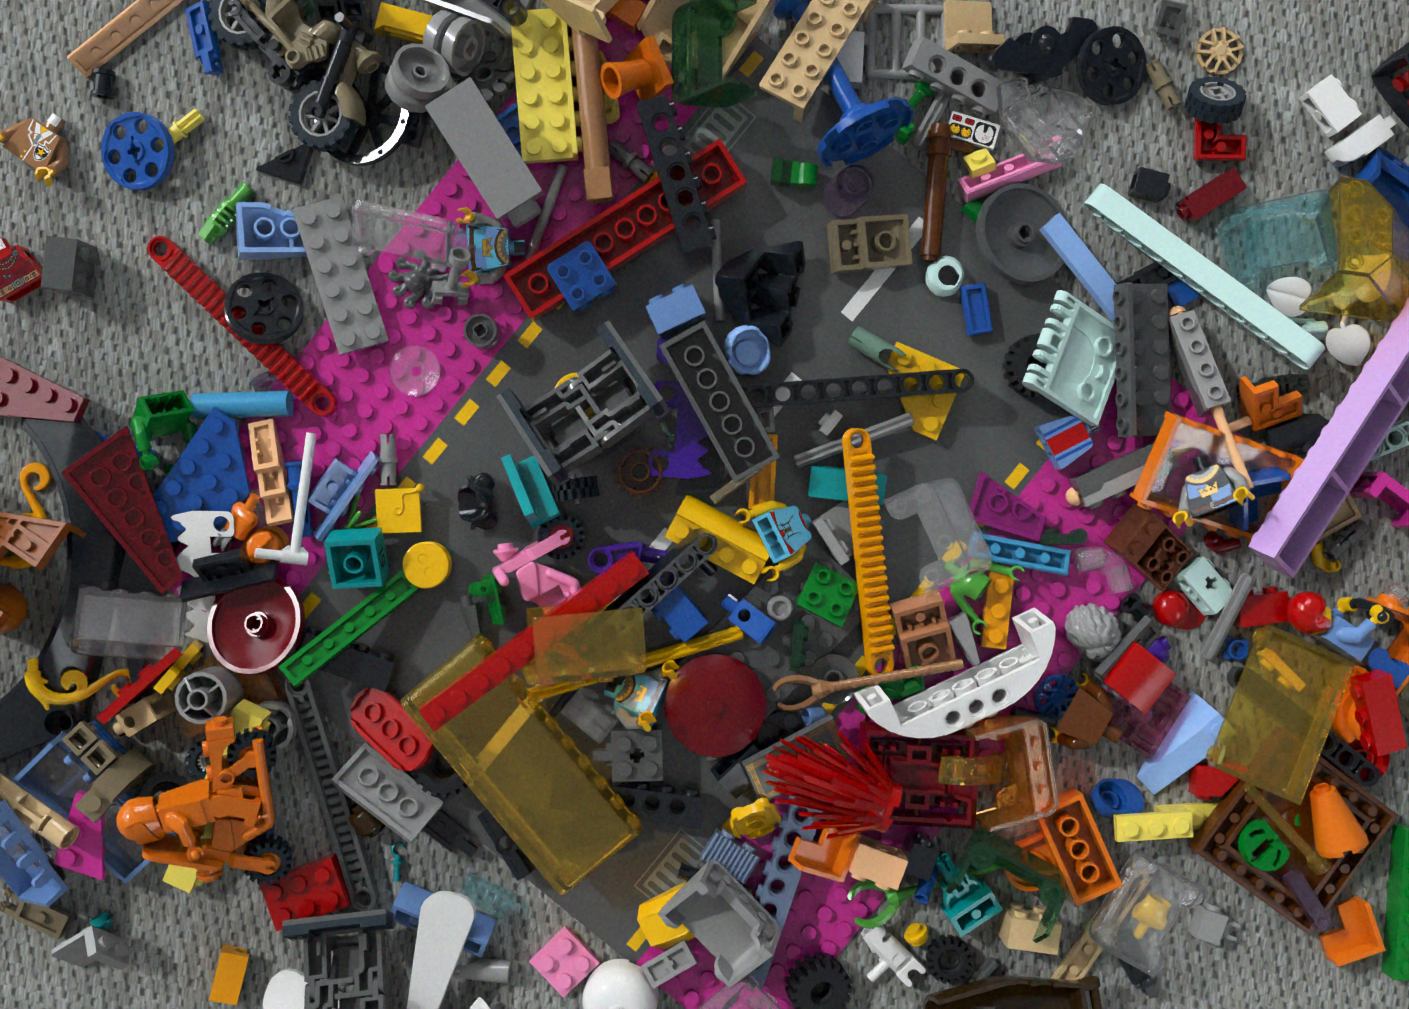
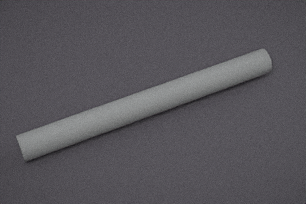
M558 164L541 211L542 213H540L524 257L525 260L537 254L568 169L564 165Z
M713 219L710 220V224L713 225L717 239L713 240L714 244L713 248H711L715 321H725L724 302L719 297L718 287L715 284V275L722 268L720 220Z

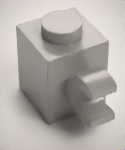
M1209 902L1206 903V906L1197 903L1187 931L1195 938L1219 946L1222 935L1228 940L1236 941V937L1229 934V929L1231 927L1240 928L1241 925L1222 913L1221 907Z

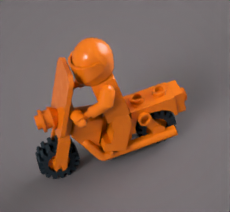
M214 717L210 721H206L205 734L207 741H202L204 757L210 758V765L206 766L207 779H201L163 792L159 795L158 800L154 796L129 799L118 811L116 817L117 828L126 839L136 841L139 846L143 845L142 857L152 862L195 868L197 870V879L203 880V882L210 883L216 881L223 874L224 862H227V865L232 868L245 870L246 876L250 875L252 882L257 879V884L262 885L263 881H266V886L271 885V880H274L277 884L280 882V876L285 879L287 871L290 872L291 847H289L286 840L283 842L282 837L279 835L277 839H274V834H269L268 839H265V834L260 835L272 828L275 822L274 801L269 772L272 770L271 766H275L276 743L273 742L271 735L267 736V731L263 730L262 726L253 727L252 732H249V728L244 729L243 734L239 731L236 733L235 738L233 717ZM228 746L227 755H223L224 750ZM213 822L211 839H201V835H204L205 824ZM173 831H174V832L177 833L179 836H173V835H167V834H168L169 832H173Z

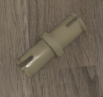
M1159 58L1152 60L1156 71L1153 70L1150 63L1146 64V71L1154 84L1152 87L1154 92H1158L1166 107V111L1173 109L1170 98L1176 107L1182 102L1172 86V78L1166 75Z

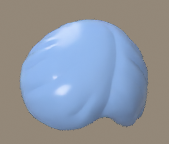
M742 325L736 327L727 335L722 351L733 372L740 375H758L768 367L771 358L770 347L767 337L759 328L752 325Z

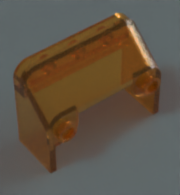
M996 714L993 717H985L975 722L970 728L960 729L975 741L990 738L992 740L1004 739L1011 784L1004 785L996 791L994 796L995 808L976 813V821L991 833L1050 816L1057 810L1059 802L1049 732L1044 721L1037 717Z

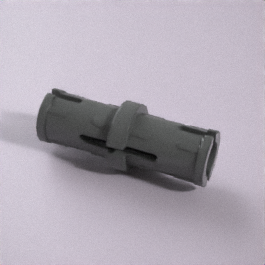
M617 139L610 143L618 151L609 146V154L623 164V169L626 171L630 170L644 183H647L650 178L643 171L653 176L655 170L641 161L637 153H631Z
M1360 519L1356 520L1345 532L1341 531L1336 535V540L1322 552L1324 557L1330 562H1336L1347 550H1352L1356 546V542L1369 531L1368 525Z

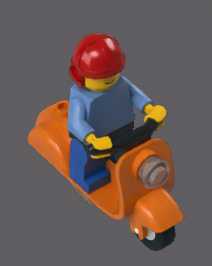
M1397 584L1393 586L1386 585L1384 588L1385 592L1380 593L1376 599L1368 596L1366 599L1341 597L1337 601L1338 609L1334 608L1332 611L1326 606L1324 597L1311 591L1297 593L1287 602L1286 616L1289 623L1296 630L1306 635L1314 636L1339 656L1346 658L1354 665L1344 674V678L1336 689L1330 692L1326 703L1328 720L1332 730L1341 740L1347 743L1355 739L1360 740L1361 735L1360 726L1354 714L1356 711L1355 702L1349 691L1351 686L1349 677L1379 669L1392 674L1396 696L1399 695L1402 698L1409 696V607L1405 609L1402 606L1403 603L1409 601V598L1406 596L1408 592ZM1360 608L1366 612L1368 619H1365L1358 627L1343 619L1345 612H1354ZM1394 619L1399 620V634L1386 650L1379 647L1380 644L1368 636L1377 628V623L1388 626L1394 622Z

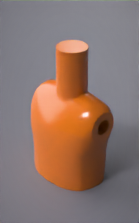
M251 493L246 503L237 502L233 505L231 514L234 519L233 536L242 541L246 540L258 523V517L253 510L260 500L259 495ZM227 520V522H226V524H225L226 530L229 529V521H228V520Z

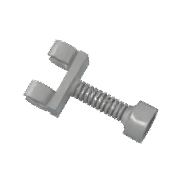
M457 246L450 250L448 262L451 265L448 281L432 282L430 289L431 304H442L443 296L455 297L454 299H457L456 305H467L469 289L461 286L465 282H458L461 270L466 268L470 261L471 254L467 249Z

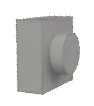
M836 410L832 411L831 414L826 412L818 422L821 426L818 432L825 437L828 436L843 416Z

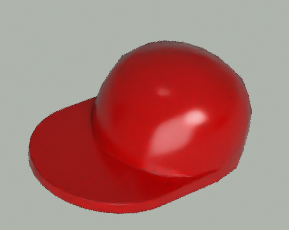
M1165 590L1160 592L1154 598L1151 605L1154 608L1153 616L1155 620L1167 627L1191 630L1201 625L1205 619V616H1203L1183 591Z

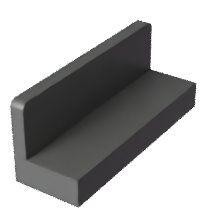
M1145 615L1139 622L1135 621L1122 635V641L1103 662H1098L1090 670V673L1103 682L1134 641L1147 650L1161 635V631L1154 621Z

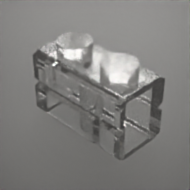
M588 686L586 689L583 687L579 688L563 707L561 713L600 744L619 719L614 713V706L608 702L605 705L597 699L599 695Z

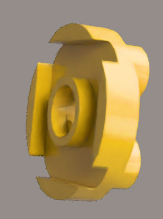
M760 798L753 804L744 807H736L730 812V826L733 835L737 838H741V835H748V839L765 836L775 830L774 824L777 821L779 824L781 822L778 807L769 803L767 798Z

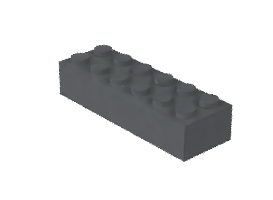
M705 320L659 345L734 483L780 458Z

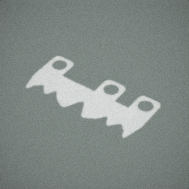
M189 511L171 516L173 520L180 522L186 528L178 537V541L188 545L177 558L182 571L191 574L194 578L199 577L192 568L193 559L219 554L211 553L210 537H219L218 533L222 534L221 537H231L234 535L233 515L228 511ZM223 516L229 521V529L227 531L219 532L215 529L213 522L216 517ZM181 586L177 588L179 595L181 591ZM215 595L186 602L193 610L187 612L184 616L194 624V627L190 632L183 635L209 643L207 623L210 610L215 601Z

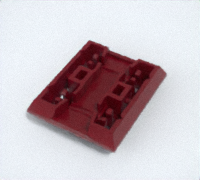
M860 721L859 752L873 766L867 757L868 751L864 746L866 741L890 779L898 783L899 786H902L900 803L904 804L905 809H913V811L893 810L889 817L894 820L892 824L976 829L980 727L962 728L947 735L934 737L946 740L954 737L956 740L966 741V744L928 742L923 741V738H916V740L870 738V735L885 736L887 733L892 737H901V735L888 731L876 722ZM881 742H892V745H890V748H885V745L881 744ZM944 745L955 746L954 752H950ZM858 765V768L868 774L861 766ZM942 797L953 798L951 804L947 803ZM929 805L951 806L952 808L963 807V814L919 811L929 810Z

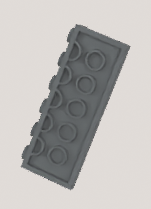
M1167 284L1114 285L1112 298L1115 316L1113 325L1115 328L1114 352L1116 354L1115 378L1117 384L1115 400L1117 404L1118 419L1116 427L1118 437L1158 436L1165 419V412H1171Z

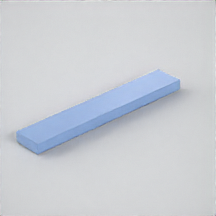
M1060 213L1056 214L1039 231L1113 323L1115 316L1112 296L1116 283Z

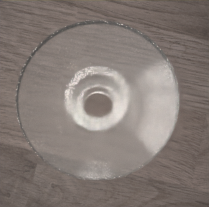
M410 345L400 349L393 356L389 367V374L392 383L399 391L411 396H420L431 391L438 383L440 364L435 354L429 349L419 345ZM415 367L421 369V373L418 376H414L412 373Z

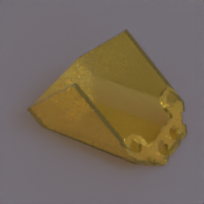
M1340 177L1301 218V223L1338 228V271L1299 305V310L1392 322L1399 316L1406 300L1409 298V230L1393 206L1368 180Z

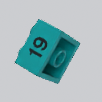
M382 527L332 530L324 541L332 589L381 587L384 585L390 572Z

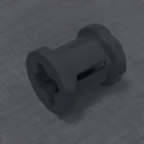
M93 68L94 88L91 90L90 95L99 99H114L115 94L112 93L113 78L116 77V73L108 69Z
M1129 593L1121 601V609L1125 613L1131 614L1136 622H1139L1145 615L1149 618H1152L1154 615V608L1148 603H1144L1138 593Z

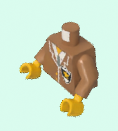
M52 113L45 124L31 117L28 120L0 130V142L4 144L3 147L36 169L35 177L37 182L44 178L45 185L51 186L53 178L69 166L68 145L70 142L58 134L66 121L56 114Z

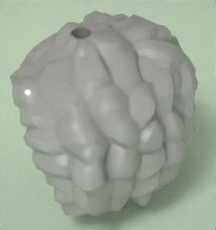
M1088 603L1087 606L1082 604L1080 607L1075 605L1074 609L1066 615L1065 630L1067 639L1073 644V647L1078 649L1079 654L1086 655L1091 661L1103 662L1122 641L1117 618L1114 617V613L1106 610L1104 606L1098 607L1093 603Z

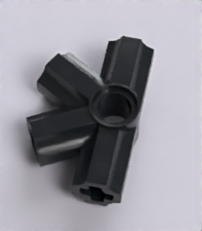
M515 803L507 819H505L497 804H494L477 815L495 844L496 851L501 854L518 881L536 869L527 853L545 852L544 829L526 830L534 815V812L529 808ZM502 837H511L514 844L510 848L502 847L500 845Z

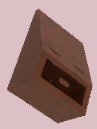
M1136 503L1130 507L1103 541L1119 558L1162 592L1194 554L1154 512L1141 508Z

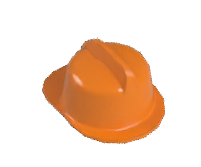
M265 525L255 530L240 548L252 564L265 563L270 560L254 558L255 548L282 550L287 545H290L288 535L283 529L278 526L270 527Z

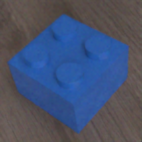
M680 585L676 586L651 609L660 621L666 620L669 624L668 631L677 641L681 638L684 643L708 623V618Z

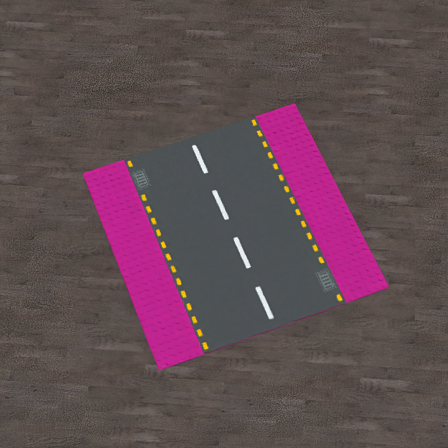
M640 0V1L643 2L644 4L648 5V3H649L650 0ZM606 17L605 26L613 40L607 43L598 39L599 51L603 52L607 62H623L645 36L641 30L637 29L635 34ZM567 27L568 36H572L571 27ZM755 36L719 85L691 80L668 67L674 83L663 94H667L668 101H674L678 114L674 116L676 126H682L685 140L681 141L684 151L689 150L692 156L720 138L747 181L745 189L710 210L708 215H705L708 225H710V220H720L722 266L727 261L752 249L803 241L806 264L804 273H801L797 280L796 287L800 288L797 307H792L790 315L793 322L791 334L781 347L775 346L768 341L771 358L768 367L758 375H740L733 372L739 384L749 385L889 374L886 367L847 345L852 333L858 326L863 327L893 346L896 342L902 343L960 369H967L974 376L972 388L966 392L956 394L937 441L913 432L911 427L871 441L872 454L875 456L873 464L876 466L874 472L887 474L884 504L879 505L880 510L878 514L881 516L879 524L882 526L880 534L883 536L881 541L884 546L882 553L885 556L883 562L887 569L884 572L888 579L885 581L889 588L887 590V595L890 598L888 604L938 590L944 602L947 619L962 611L950 593V588L956 577L943 568L950 561L963 569L972 559L966 557L967 541L972 532L1071 550L1067 576L1025 569L1026 573L1020 569L1014 572V577L1020 581L1014 580L1006 649L979 646L980 635L973 632V624L969 620L980 664L1022 644L1012 618L1035 607L1052 620L1056 627L1052 655L1038 682L1015 703L998 711L993 717H985L975 722L972 726L980 727L979 783L1021 732V730L1008 727V718L1012 707L1017 706L1038 711L1034 704V694L1039 684L1053 674L1068 675L1084 655L1079 654L1078 649L1073 647V644L1066 637V615L1074 609L1075 605L1080 607L1082 604L1087 606L1088 603H1093L1098 607L1104 606L1106 610L1114 613L1115 617L1121 610L1122 599L1127 594L1136 592L1146 579L1103 543L1134 503L1137 504L1138 501L1130 496L1135 486L1126 489L1127 494L1115 499L1110 496L1103 499V505L1089 509V506H1073L1067 502L1066 492L1071 488L1068 479L1153 442L1157 436L1118 437L1116 427L1118 419L1117 404L1115 400L1117 384L1115 378L1099 421L1100 430L1089 435L1093 442V447L1065 468L1055 470L1034 427L1073 414L1046 397L1027 398L1023 394L1015 393L1016 390L1008 386L1009 380L1004 379L1003 374L1006 372L1005 369H1002V365L1006 361L1004 356L1009 352V347L1025 336L1041 333L1043 328H1048L1044 325L1046 319L1054 318L1063 323L1064 318L1054 315V313L1050 312V308L1054 303L1053 300L1058 290H1066L1050 277L1033 284H1018L998 275L987 264L980 252L976 239V223L961 211L963 205L946 192L941 256L954 257L961 263L964 270V279L961 286L986 283L992 320V333L967 337L959 289L954 295L941 297L930 291L926 284L925 274L931 262H924L923 257L920 256L927 179L924 173L890 145L872 156L853 164L845 165L844 161L841 160L831 162L832 167L825 166L817 155L818 144L826 133L839 123L843 115L841 108L833 98L818 87L815 104L804 122L801 123L793 119L794 108L792 105L759 88L761 80L778 53L757 36ZM569 52L570 61H575L574 52ZM571 77L572 86H577L576 77ZM516 89L496 112L495 116L517 102ZM636 90L617 98L620 117L614 123L606 124L608 146L618 151L610 144L614 139H617L631 153H637L641 161L654 169V175H648L643 171L650 178L647 183H644L630 170L626 171L623 169V164L609 154L611 171L613 173L615 202L590 205L586 200L583 152H578V160L526 164L542 189L543 196L536 200L541 211L558 164L568 167L537 253L658 177L638 114L636 103L641 101ZM574 102V111H579V102ZM663 120L655 124V128L659 131H664L669 127V124ZM576 127V136L582 137L581 127ZM667 145L662 151L665 155L672 156L677 152V149L673 145ZM773 158H784V160L798 161V163L817 164L819 166L817 187L800 188L770 185ZM458 159L367 270L389 342L340 356L327 319L296 359L335 395L338 401L337 410L331 416L317 415L294 395L293 417L246 418L239 427L240 432L238 434L245 455L248 482L251 484L252 493L260 496L258 475L253 468L248 429L249 423L274 419L284 463L302 461L306 432L317 434L308 496L335 458L357 471L370 451L374 452L378 458L380 457V434H387V443H389V434H397V485H390L389 476L387 477L388 485H380L381 467L378 461L379 466L375 473L371 476L368 475L363 482L364 487L356 509V513L361 511L362 515L356 524L377 518L375 489L416 488L418 484H425L426 491L420 492L422 532L383 533L390 572L385 583L403 570V558L408 549L417 543L425 541L437 542L448 550L452 558V570L447 580L442 584L428 589L418 587L419 591L352 644L355 645L356 642L369 645L371 651L379 653L382 650L394 654V659L400 660L389 691L429 728L432 735L444 731V733L454 731L455 735H464L463 739L466 741L470 740L473 743L471 747L473 749L476 748V759H479V764L473 781L463 792H459L454 797L449 795L447 798H441V795H437L436 797L444 802L441 810L501 859L503 857L496 851L495 844L477 815L494 804H497L505 819H507L515 803L533 811L534 815L526 830L544 829L545 852L527 853L536 869L525 878L623 958L641 967L644 963L670 948L658 949L650 946L637 921L639 905L685 882L686 880L677 878L682 862L701 869L707 863L701 859V852L714 830L717 828L722 831L723 828H726L732 832L730 812L736 807H744L758 800L752 785L737 799L734 798L710 771L724 756H703L684 747L672 734L667 724L663 701L656 717L657 722L653 723V725H663V781L645 782H649L652 787H660L661 784L675 786V790L685 791V788H696L700 790V793H704L700 829L630 819L631 831L619 833L620 838L615 839L613 842L564 850L560 823L603 815L549 808L553 778L556 773L560 774V771H571L575 773V776L585 777L586 774H594L600 776L601 780L610 781V778H612V766H606V761H593V748H606V742H611L612 727L624 726L614 713L615 699L605 696L604 691L609 681L622 685L627 674L579 688L556 717L549 715V709L561 694L532 703L526 701L524 691L542 685V681L538 682L535 675L531 676L529 663L435 732L418 710L423 703L481 662L478 649L459 609L463 606L461 597L469 595V585L473 582L482 581V575L493 574L492 569L503 563L493 553V550L498 549L497 544L513 543V547H519L517 551L519 552L538 539L537 531L540 525L532 528L525 518L501 460L502 457L511 454L515 462L519 463L534 455L496 396L510 388L525 407L553 390L562 377L570 373H578L609 350L596 328L608 320L653 385L658 380L678 381L669 363H660L656 358L659 337L648 316L646 306L649 305L651 298L660 294L666 297L673 293V288L686 283L687 287L693 284L706 312L705 319L666 337H675L705 320L722 351L727 335L736 327L744 324L736 320L725 304V321H715L712 250L710 248L684 257L676 232L610 273L616 282L612 286L614 291L603 298H600L599 295L590 300L592 304L580 312L578 309L573 311L566 301L533 322L504 276L493 284H473L468 287L469 297L466 306L456 305L457 299H454L455 297L443 296L442 304H435L434 308L426 309L422 305V299L426 293L424 291L423 295L415 301V308H406L404 299L412 293L408 290L403 297L395 296L392 292L395 285L401 286L404 281L393 283L388 278V273L391 270H395L398 273L411 272L409 269H399L396 265L397 258L404 257L408 262H415L421 265L422 260H418L414 252L416 249L422 248L427 252L430 264L432 265L437 256H444L448 260L450 250L453 247L458 246L468 250L466 225L470 223L459 224L456 222L458 218L465 219V214L462 211H457L459 208L467 207L472 212L488 215L497 220ZM540 214L517 229L509 218L501 222L505 229L509 230L511 241L525 240L526 252ZM908 214L912 265L872 271L831 274L827 223L832 220L857 219L864 216ZM697 219L686 225L692 231L699 229L701 226ZM525 255L512 256V268L508 269L507 272L526 261L524 259ZM449 262L446 267L439 268L437 275L450 274L451 265ZM469 264L466 268H463L461 270V273H463L466 270H469ZM943 266L939 270L938 278L944 285L955 286L959 275L953 267ZM461 276L458 282L466 283L469 282V279L466 276ZM485 314L490 316L499 325L501 338L494 348L481 350L466 340L464 325L470 316ZM885 349L883 352V358L886 362L892 352L891 349ZM1034 357L1028 361L1027 367L1030 364H1037L1046 369V364L1039 362ZM965 375L960 388L967 386L968 380ZM1170 377L1171 413L1218 428L1213 414L1199 418L1189 392ZM277 380L269 391L291 390L285 387L281 381ZM616 380L613 381V382H612L611 384H609L607 387L616 384L617 381H616ZM881 380L878 382L877 387L881 393L887 394L891 391L889 381ZM855 382L852 385V391L856 395H863L866 392V386L862 382ZM830 384L827 386L826 392L830 397L835 398L840 395L841 389L837 384ZM668 385L662 386L658 391L665 402L671 401L674 397V390ZM804 386L801 390V395L805 399H812L816 394L812 386ZM624 387L628 395L631 397L632 393L629 391L628 388ZM782 387L776 391L775 396L780 401H786L790 397V391ZM760 389L752 391L750 398L754 403H760L764 400L765 393ZM326 396L321 397L318 400V408L322 411L329 408V398ZM899 398L773 407L775 432L767 434L778 435L777 453L780 456L776 460L774 501L784 503L787 507H798L801 514H807L810 517L811 522L842 502L843 500L810 497L808 495L810 465L798 468L794 456L840 439L850 428L866 429L905 414ZM669 407L670 412L657 420L655 415H652L612 447L603 449L602 453L568 473L570 478L571 474L576 473V478L597 476L599 496L580 498V504H575L574 499L556 502L560 514L572 516L583 527V534L585 535L583 547L579 549L580 552L577 555H573L570 559L559 560L544 554L533 560L534 562L573 576L579 581L581 588L599 575L588 565L589 553L599 546L643 541L646 547L668 550L669 552L677 545L664 538L687 495H675L680 478L661 477L666 483H659L657 485L660 489L659 493L651 490L650 498H648L646 493H642V498L638 499L637 493H633L631 497H628V489L624 491L619 490L622 483L614 482L619 475L612 472V470L619 467L615 459L622 460L623 456L620 452L624 451L628 454L630 452L629 446L631 445L635 450H638L639 445L643 444L646 451L650 446L653 447V450L674 451L675 446L672 447L670 442L666 443L665 438L667 436L659 423L665 421L671 433H676L678 408ZM836 410L843 417L830 434L825 437L818 432V429L821 427L818 422L826 412L831 414L832 411ZM594 413L591 417H589V419L591 420L597 414ZM761 413L763 427H767L766 413ZM565 416L561 417L560 419H558V420H556L555 422L551 423V425L554 426L555 424H557L558 422H560L561 420H563V419L566 418V417H565ZM1237 431L1233 433V434H1236V435H1238V436L1243 437V436H1242L1241 434H1239ZM555 435V439L557 440V442H558L559 445H560L561 443H560V441L558 440V438H557L556 435ZM1173 440L1170 446L1174 448L1184 443ZM1197 448L1177 458L1179 466L1172 469V474L1163 478H1158L1157 476L1150 492L1180 501L1182 488L1185 485V477L1197 472L1193 459L1202 455H1208L1212 466L1216 464L1232 468L1234 466L1229 458ZM843 452L812 463L815 465L845 468ZM661 455L658 460L666 461V464L662 466V470H666L669 466V461L665 456ZM642 464L637 465L633 470V474L637 479L645 478L648 473L646 466ZM725 466L726 485L733 479ZM542 469V472H543V474H544V476H545V479H546V481H547V483H548V486H549V488H550V491H551V493H552V495H553L552 484H551L552 481L547 477L546 473H545L544 470ZM980 471H983L995 482L1001 484L1013 495L1046 517L1039 541L965 519ZM481 472L488 473L495 482V487L491 491L494 496L493 513L497 517V523L489 530H483L478 527L475 530H471V523L460 518L458 491L462 486L469 483L467 480L469 475L474 477ZM750 480L717 504H714L709 497L713 493L689 494L739 521H744L745 516L743 514L734 516L737 510L740 508H745L748 511L751 510L748 509ZM354 496L349 502L348 511L344 516H339L334 523V530H341L347 524ZM261 497L253 510L258 517V523L249 536L259 527L268 525L264 500ZM309 503L312 530L314 532L326 513ZM1152 508L1151 511L1179 538L1188 528L1184 521L1180 526L1181 528L1178 529L1171 517L1159 513L1157 508ZM754 516L750 518L746 525L756 529L752 521L755 519ZM294 522L276 525L288 535L291 546ZM377 523L363 528H377ZM811 523V526L808 528L811 538L837 563ZM315 536L302 537L301 547H304L308 552L307 565L279 563L276 577L285 580L299 594L305 610V628L314 626L325 631L380 587L332 589L324 541L327 537H324L322 541L317 540ZM210 537L211 553H223L224 551L221 550V546L215 547L213 545L216 537ZM235 538L225 552L240 549L246 540L242 541ZM179 542L178 549L176 550L177 558L188 545ZM602 552L597 553L596 562L601 566L607 565V555ZM688 554L681 556L679 560L680 565L687 561ZM853 554L849 557V561L839 566L857 582ZM769 557L764 567L773 566L775 563ZM647 562L642 563L647 571L655 565ZM717 565L715 566L718 570L711 577L699 567L696 568L679 585L708 618V623L688 640L706 635L728 613L727 610L720 606L728 594L740 600L754 585ZM982 570V572L987 576L988 571ZM182 571L184 578L169 589L179 596L177 588L182 585L183 580L194 578L191 574ZM514 571L505 573L509 578V584L501 586V593L498 594L500 604L503 603L506 610V618L503 619L504 625L492 624L486 597L471 596L473 603L478 602L486 657L544 615L543 609L538 604L523 599ZM669 571L661 574L663 575L662 582L668 578ZM765 572V573H760L759 576H758V578H757V580H756V582H755V584H756L767 572ZM650 589L643 590L640 598L645 599L649 595ZM985 592L978 601L964 596L979 619L982 620ZM611 601L601 610H599L586 621H584V627L587 626L594 618H596L603 610H605L613 601ZM630 606L622 609L621 616H626L630 612ZM650 610L632 626L634 630L628 637L618 640L596 668L683 642V640L680 638L677 641L668 631L669 624L666 620L660 621ZM892 617L890 620V624L893 627L891 634L894 636L892 644L895 646L893 650V671L906 668ZM860 621L829 654L842 655L851 660L858 670L859 677L871 674L866 669ZM982 623L977 625V631L979 633H981ZM611 624L604 625L601 633L609 632ZM953 635L956 660L962 659L964 669L922 677L926 689L975 666L968 662ZM545 650L547 662L553 670L560 671L564 678L575 675L568 672L564 673L558 669L551 661L549 651ZM684 657L675 659L673 661H675V663L678 664ZM883 658L876 661L875 669L877 672L882 671L885 666ZM664 663L631 673L636 674L662 668ZM279 668L272 671L273 674L285 683L287 677ZM318 670L311 677L316 692L319 694V702L322 703V712L361 745L367 743L371 746L356 732L350 720L352 718L350 705L353 698L361 690L371 687ZM832 673L830 678L833 681L839 680V675ZM1055 680L1049 683L1050 687L1056 685ZM305 682L300 684L295 689L299 691L303 690L305 688ZM800 683L782 701V704H799L813 696L810 685ZM915 694L900 698L891 703L892 705L897 704ZM854 696L841 704H829L821 700L814 704L823 706L826 709L827 716L831 714L838 730L859 751L860 721H875L867 713L859 712L857 707L858 701ZM1040 699V704L1044 703L1046 699ZM802 711L790 712L802 719ZM784 729L780 730L776 740L779 742L780 738L784 739L790 736V733L788 731L785 733ZM888 733L885 736L870 735V738L874 739L916 740V738L912 737H892ZM757 734L753 742L760 748ZM951 737L949 740L923 738V741L966 744V741L956 740L954 737ZM881 742V744L885 745V748H890L892 742ZM944 745L950 752H954L955 746ZM636 748L634 753L631 754L632 756L635 754V758H640L644 752L640 753V749ZM443 754L437 758L436 766L440 772L450 773L455 769V760L452 756ZM850 756L846 758L858 767V764ZM403 771L412 779H417L416 775L412 774V771ZM628 781L625 783L635 784V781ZM580 786L571 788L572 794L576 797H581L585 794L584 789ZM604 789L596 792V796L600 800H607L610 797L608 791ZM624 793L621 796V800L626 804H630L635 800L631 793ZM780 794L769 800V803L778 807L780 816L783 812L787 813L789 804L776 802L775 800L778 798L787 800L788 795ZM650 796L646 799V803L650 807H656L660 803L659 799L655 796ZM942 797L947 803L951 804L953 798ZM674 800L671 803V807L677 811L682 810L685 806L681 800ZM901 803L899 808L894 807V810L913 811V809H905L904 804ZM929 805V810H920L919 812L955 813L958 808ZM799 808L796 810L795 816L797 818H804L806 816H799L798 813L801 811L808 812L806 808ZM778 821L774 824L775 830L765 836L755 839H748V835H741V838L735 837L741 843L748 841L758 848L756 852L759 853L760 859L745 882L747 885L750 883L754 884L753 897L758 884H763L765 875L762 872L766 860H771L773 851H770L774 836L779 837L781 827H778ZM891 824L885 833L869 830L860 834L902 849L907 832L915 834L916 831H920L929 835L930 840H933L942 827ZM816 829L813 841H819L823 829ZM791 832L787 835V840L795 842L796 837H800V834L798 832ZM504 836L500 839V845L504 848H510L514 844L513 839L509 836ZM782 856L779 859V864L783 866L789 865L791 863L788 861L789 856ZM849 870L844 883L802 872L763 989L739 981L729 988L715 975L714 963L716 957L696 937L688 941L691 944V950L697 954L700 960L695 965L662 983L659 987L686 1009H794L785 991V986H788L785 982L786 976L791 977L788 972L790 967L795 969L797 967L795 962L798 959L803 962L805 960L804 955L809 954L810 957H814V952H819L821 956L825 952L830 957L834 956L836 958L861 928V926L854 922V918L868 919L886 897L885 892L875 889L862 890L856 894L854 899L849 900L847 898L849 890L854 884L859 882V880L851 876L852 873ZM774 880L770 886L773 889H780L783 887L784 882L782 880ZM766 904L764 909L771 913L776 909V906L774 904Z

